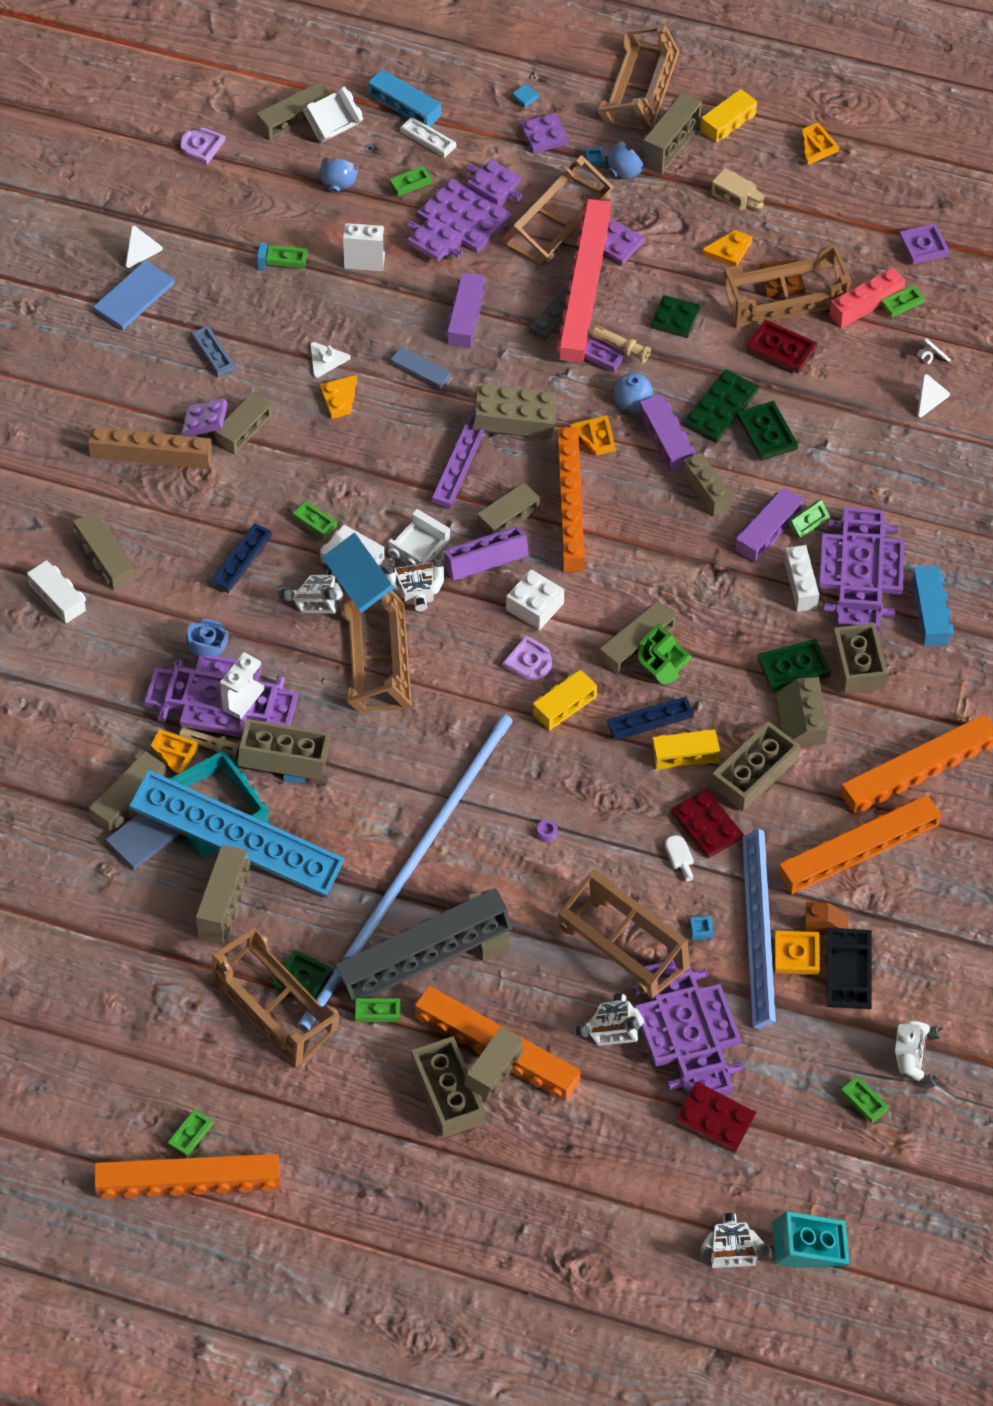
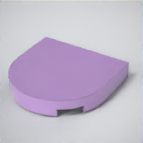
M207 128L189 130L181 138V151L186 157L207 165L225 142V135Z
M525 635L502 663V667L522 679L538 680L550 672L552 656L546 646Z

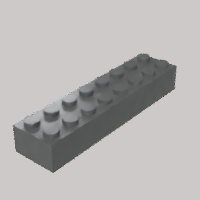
M494 888L482 892L471 900H465L452 909H446L431 919H425L419 925L406 928L396 936L385 938L373 947L364 948L360 953L342 959L336 964V967L355 1005L356 998H370L513 929L507 907L497 889Z

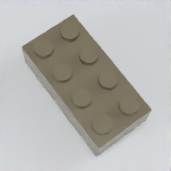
M683 92L678 98H674L671 107L663 112L659 122L654 123L651 132L646 134L642 140L643 151L641 157H643L642 163L644 167L661 175L665 172L699 129L701 100Z
M478 383L474 397L473 430L482 429L490 432L552 439L556 423L557 393Z
M247 719L239 747L238 766L322 781L329 752L331 733Z
M767 721L712 773L711 788L741 811H744L799 759L800 745Z
M222 844L196 915L199 940L224 945L226 938H230L232 920H236L239 907L237 906L239 901L244 899L245 883L250 882L252 871L249 870L251 861L248 859L247 850Z
M454 1036L411 1050L413 1068L442 1138L485 1124V1110L479 1095L464 1086L468 1069Z

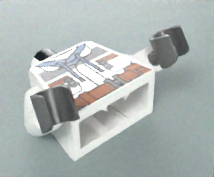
M435 551L433 552L432 558L435 561V566H433V563L394 568L393 572L394 559L390 557V567H387L385 561L382 560L381 566L387 571L385 575L395 587L392 591L403 600L405 605H415L416 611H424L427 609V603L434 600V594L439 592L444 582V566H442V561L445 555L443 551L440 560L435 559Z
M326 569L323 575L309 576L305 583L297 590H291L289 587L278 589L279 599L294 600L301 613H335L339 600H343L345 596L342 585L330 569Z
M616 993L613 995L612 1002L599 1005L597 1012L588 1023H576L573 1025L575 1037L579 1035L588 1037V1034H590L598 1046L637 1042V1030L644 1024V1019L638 1009L633 1008L631 1003L626 1000L624 994Z
M911 1020L905 1024L898 1025L895 1054L900 1074H907L917 1081L921 1080L922 1086L925 1089L937 1086L933 1081L937 1080L938 1076L935 1073L924 1075L923 1064L927 1040L926 1035L930 1040L943 1038V1036L938 1034V1031L944 1030L941 1025L929 1027L928 1024Z
M726 1213L722 1216L723 1224H716L714 1231L708 1233L701 1246L699 1261L702 1262L703 1259H709L710 1263H712V1268L756 1266L757 1254L758 1260H762L764 1255L772 1258L771 1246L765 1244L754 1230L749 1229L747 1223H737L735 1213Z

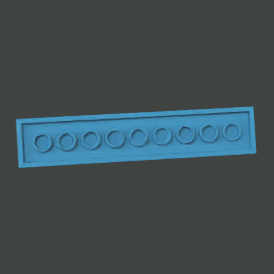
M151 770L147 771L129 809L219 850L222 844L247 850L248 859L251 861L250 864L327 898L345 858Z

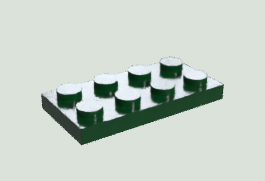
M725 369L683 420V426L717 443L737 419V412L744 410L759 392V386Z

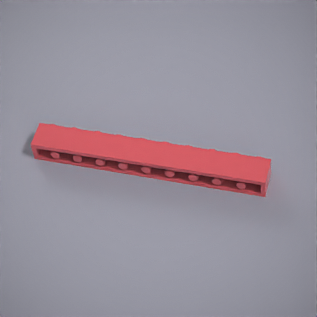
M588 199L587 207H583L582 218L585 219L580 222L579 229L582 235L577 237V247H579V250H575L574 253L576 265H572L571 277H573V280H569L568 291L571 293L566 295L565 306L568 309L563 311L562 321L565 324L561 325L559 335L562 337V340L557 342V352H560V360L584 362L611 216V202Z

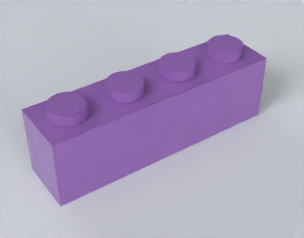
M462 273L461 280H457L456 283L457 295H453L452 306H454V309L449 311L448 321H450V325L446 324L445 336H448V345L471 348L485 292V276Z
M662 394L640 401L639 415L670 472L683 469V460L695 455V450L687 442L685 431H681L677 416H673L670 403L665 401Z
M785 487L779 493L776 492L772 496L770 503L760 509L759 515L749 521L747 528L737 534L735 537V551L755 563L789 526L787 520L802 511L804 499Z
M519 526L443 550L446 572L453 580L463 579L466 576L481 573L484 570L499 567L529 555L526 534Z

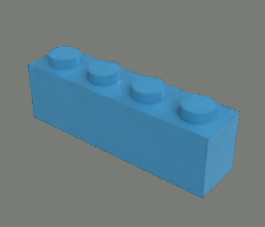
M383 69L368 82L369 96L408 119L414 117L430 127L441 117V103Z
M939 565L914 567L912 582L924 646L949 645L950 636H953L954 630L953 624H949L950 608L946 607L945 603L947 602V591L943 590L942 587L944 585V575L940 573Z

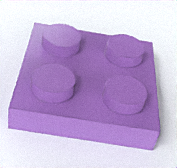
M556 113L520 122V128L533 154L569 144V139Z
M612 219L609 223L603 255L623 265L644 242V236Z
M936 223L900 231L899 237L913 265L949 257L950 251Z
M225 398L188 406L182 430L184 436H195L221 430L228 405Z

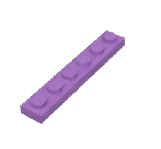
M474 407L435 490L432 503L451 509L485 431L482 429L473 430Z

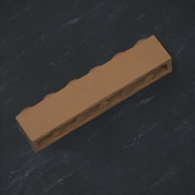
M92 427L88 441L90 457L209 469L213 454L210 438Z

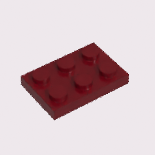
M765 319L747 344L746 351L799 374L817 348V342Z
M708 789L674 806L671 810L674 817L708 859L742 840L744 836Z
M696 1081L675 1122L736 1153L756 1112Z

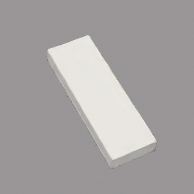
M414 117L408 119L400 127L401 133L443 158L456 148L455 141Z

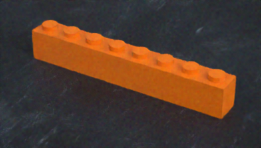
M578 427L558 428L563 573L584 572Z
M984 714L843 783L840 796L853 814L860 811L864 812L878 802L882 803L896 793H903L912 785H919L925 779L937 776L949 767H956L967 758L972 759L978 753L992 749L993 724Z
M928 795L922 798H915L903 807L898 806L888 814L877 816L873 821L866 824L861 823L849 832H842L830 841L825 840L813 849L802 851L798 856L786 858L779 864L778 876L792 895L939 826L941 813Z
M428 986L415 1004V1016L419 1021L434 1026L442 1034L454 1036V1039L459 1044H466L479 1055L482 1054L499 1028L503 1027L431 986ZM522 1038L524 1042L521 1049L524 1052L518 1062L514 1060L511 1064L513 1066L511 1072L518 1077L522 1076L528 1079L531 1084L538 1088H544L553 1097L566 1101L580 1082L581 1070Z
M279 1154L95 1163V1190L97 1198L112 1199L114 1197L135 1198L145 1195L158 1197L165 1194L180 1196L185 1193L203 1195L206 1192L225 1194L229 1191L247 1193L252 1190L273 1191L280 1189Z

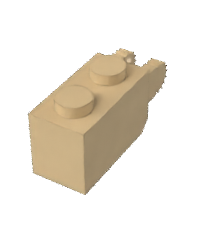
M725 168L712 181L711 194L736 209L744 210L746 207H749L756 211H761L764 208V194L756 190L757 185L739 176L737 173Z

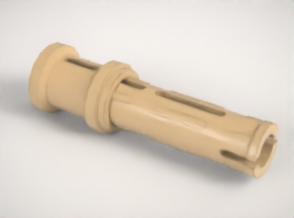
M598 325L593 330L592 337L624 351L626 356H633L643 364L650 355L651 347L637 344L634 339L627 340Z
M182 727L179 736L197 741L199 746L215 750L216 753L224 750L228 756L238 760L240 741L236 743L227 740L224 736L217 738ZM194 736L207 740V742L194 738Z

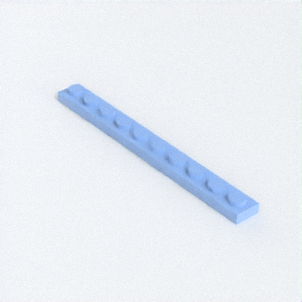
M757 829L743 836L742 839L753 1027L759 1030L776 1021L764 831Z

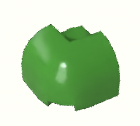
M659 623L639 643V661L662 684L671 683L679 678L678 672L692 659V656Z

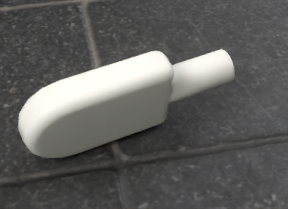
M677 835L668 837L665 841V850L674 869L681 868L686 881L693 880L694 877L689 868V865L693 864V858L685 840Z

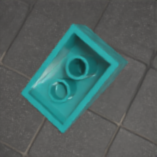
M786 1211L772 1221L776 1265L799 1268L848 1266L850 1264L846 1221Z

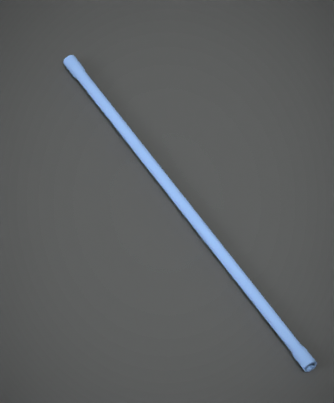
M503 714L477 756L342 959L352 957L361 951L494 747L512 724L513 720L508 715ZM337 967L315 999L322 1007L342 980ZM307 1010L297 1026L302 1031L308 1032L316 1019Z

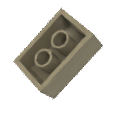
M875 623L834 628L832 644L844 693L886 688L888 673Z

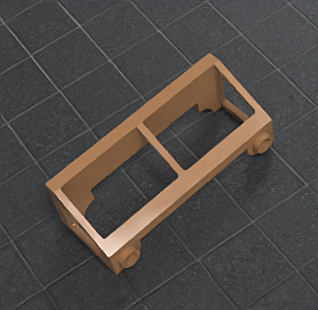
M665 24L625 31L621 40V46L626 53L608 103L605 100L601 101L598 106V114L606 124L644 132L652 130L680 52ZM656 31L658 47L639 43L635 34ZM641 48L661 52L650 86L628 82ZM626 87L648 91L646 98H633L632 103L621 104ZM632 108L642 126L615 121L618 110Z
M581 155L511 227L500 241L508 248L539 265L545 260L549 262L556 255L553 251L584 219L582 218L583 209L570 223H567L542 209V206L569 178L597 192L592 200L607 201L612 196L609 192L614 186ZM584 164L605 186L599 189L575 176L574 173ZM537 212L565 226L544 250L522 229ZM519 233L540 254L534 257L509 243V241Z
M837 245L824 247L818 253L817 258L745 273H743V269L740 266H731L725 268L724 285L736 329L761 324L765 319L771 322L829 310L831 301L850 291L851 278ZM838 263H839V265H840V267H841V270H842V272H843L844 275H841V276H840L839 269H838ZM834 268L837 281L829 284V291L789 299L784 277ZM780 279L785 300L756 305L755 300L747 299L746 295L740 296L736 287ZM731 288H732V291H733L734 296H735V298H736V306H734V302H733V298H732V294H731V290H730Z
M392 590L381 598L383 605L370 606L365 610H387L389 612L392 654L363 656L361 612L349 596L341 600V615L349 622L353 688L347 689L345 698L347 703L357 712L412 707L405 604ZM392 659L393 675L389 676V679L384 680L385 686L366 692L364 661ZM387 691L399 703L366 706V698Z
M596 870L588 874L558 913L559 927L562 932L574 935L576 932L632 974L636 978L637 989L643 994L646 993L651 998H654L690 968L688 940ZM589 883L591 900L573 913L569 910L570 906ZM611 904L627 916L610 939L604 937L579 917L593 905L599 908L602 905L606 907ZM630 920L667 947V954L669 956L655 974H652L613 944ZM673 959L678 970L658 986L657 980Z
M254 927L213 954L212 980L296 1068L338 1028L339 1013L333 1006L324 1005L322 1007L268 951L267 944L269 942L267 937L263 933H259ZM247 940V945L228 963L227 957L224 954ZM248 950L286 987L265 1010L233 977L231 967ZM288 993H291L320 1023L303 1036L298 1032L292 1033L290 1030L285 1032L268 1014ZM325 1028L327 1032L303 1055L304 1042Z

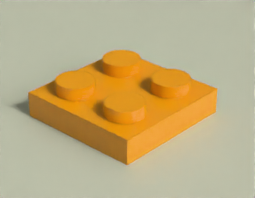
M775 931V973L819 975V932Z

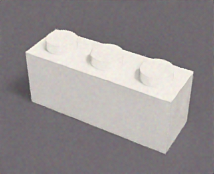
M804 545L786 548L784 564L797 612L815 610L818 607L819 592L807 547Z
M46 560L27 573L29 586L65 623L86 611V599L82 592H77L73 588L71 581L68 578L65 579L55 565L52 566Z

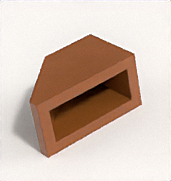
M806 902L804 932H819L820 935H827L828 928L848 929V914L830 903Z

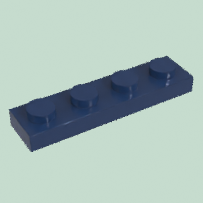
M254 523L211 579V585L229 593L272 537V531Z
M685 696L607 719V725L615 741L693 718L694 712Z

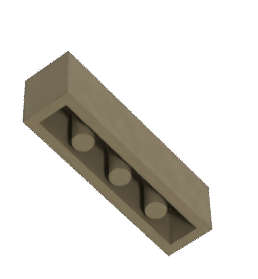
M321 82L311 85L258 112L257 126L271 140L307 122L308 120L302 110L308 104L316 103L331 94Z
M95 511L73 521L75 529L73 530V535L75 539L81 541L85 554L92 557L94 567L97 570H101L106 584H110L113 590L136 580L133 565Z
M659 601L649 605L643 614L638 618H633L626 628L620 629L609 642L606 641L601 645L599 660L618 675L639 658V643L658 623L668 632L675 628L676 615Z
M145 751L89 808L91 820L109 833L121 826L129 813L134 812L129 807L147 771L151 770L166 777L165 764Z

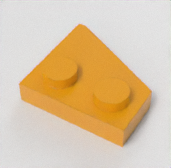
M734 230L703 249L702 255L730 266H738L752 243L753 236Z
M356 375L320 384V391L331 419L351 414L355 387L357 385Z
M608 415L570 424L571 427H578L579 438L597 456L616 451Z

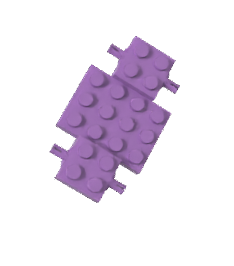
M492 159L480 169L469 164L466 170L474 174V176L468 181V187L452 178L417 211V217L425 223L417 225L412 221L408 222L407 228L414 231L408 238V244L437 262L444 256L451 254L460 259L463 252L457 248L461 245L478 253L513 219V214L501 206L509 197L517 201L521 200L522 194L515 191V187L521 183L519 175Z
M844 507L841 521L829 520L828 529H840L842 535L822 534L819 588L840 590L837 604H824V612H836L838 627L875 623L876 629L879 631L882 616L895 617V608H883L881 599L882 593L902 595L905 540L884 538L885 533L898 534V525H886L884 519L885 510Z
M214 655L209 657L199 656L196 670L182 668L184 662L181 659H175L173 669L155 668L145 699V707L159 709L160 712L157 719L160 722L166 721L168 712L182 713L181 727L242 737L247 719L290 726L298 700V692L287 691L283 688L286 680L284 677H281L280 680V676H278L275 684L259 681L262 670L261 664L253 674V680L264 685V691L240 720L223 711L220 681L236 663L237 659Z
M673 960L657 980L658 986L678 970ZM663 962L645 966V968L652 974H655ZM689 968L652 998L653 1001L635 1006L644 1019V1024L641 1027L655 1067L677 1061L680 1078L667 1081L669 1090L682 1087L686 1091L687 1096L696 1081L722 1095L733 1093L734 1088L730 1080V1074L743 1072L741 1062L728 1066L722 1049L741 1045V1038L721 984L699 989L696 980L708 977L706 968L692 971ZM633 986L634 993L636 996L639 994H643L637 989L636 986Z

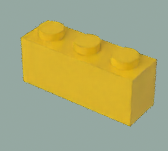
M742 89L738 90L701 117L700 131L717 143L722 138H726L730 132L738 129L745 121L755 116L757 101Z
M580 669L575 674H570L561 684L553 686L543 697H538L533 703V716L550 731L597 697V685Z
M704 729L699 732L659 735L652 739V752L656 770L719 762L720 748L716 730Z

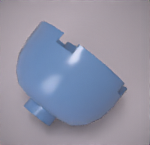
M618 141L608 153L607 162L610 166L608 170L614 177L619 176L622 179L634 178L644 170L642 168L643 163L632 149L627 150L625 148L627 144Z
M325 158L320 166V180L328 187L329 191L339 193L353 186L358 168L354 169V164L342 159L334 158L332 162Z
M639 373L625 374L619 378L614 387L613 399L615 404L623 411L624 409L630 410V413H638L640 401L653 397L650 381Z
M202 619L201 623L197 624L193 622L187 629V646L190 652L198 658L199 656H220L227 646L228 630L223 629L224 625L215 620Z

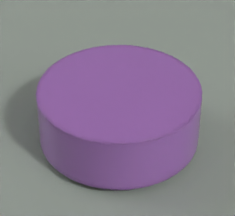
M543 820L537 824L536 836L539 840L551 842L557 837L558 828L553 821Z

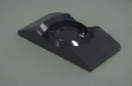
M828 928L826 955L827 1007L871 1010L872 930Z

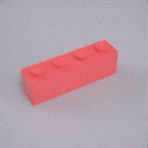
M893 267L833 299L830 305L829 316L840 328H843L880 308L882 299L904 290L905 279Z

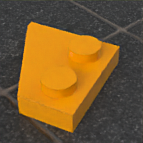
M818 122L802 129V140L807 165L838 152L839 146Z
M159 729L151 744V750L176 775L187 770L199 747L197 741Z

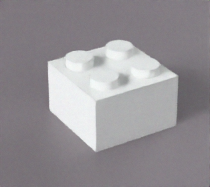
M532 569L506 596V611L539 631L564 604V589Z

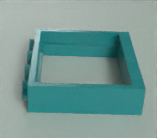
M224 750L170 778L179 784L190 787L223 769L255 814L251 816L266 823L269 822L268 813L270 811L267 808L266 802H261L255 787H250L244 772H239L236 768L235 760L228 757ZM186 835L202 858L219 850Z

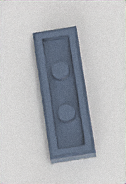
M209 326L191 332V338L217 377L235 370L234 363Z
M401 347L391 358L392 365L438 389H441L451 377V372L404 347Z

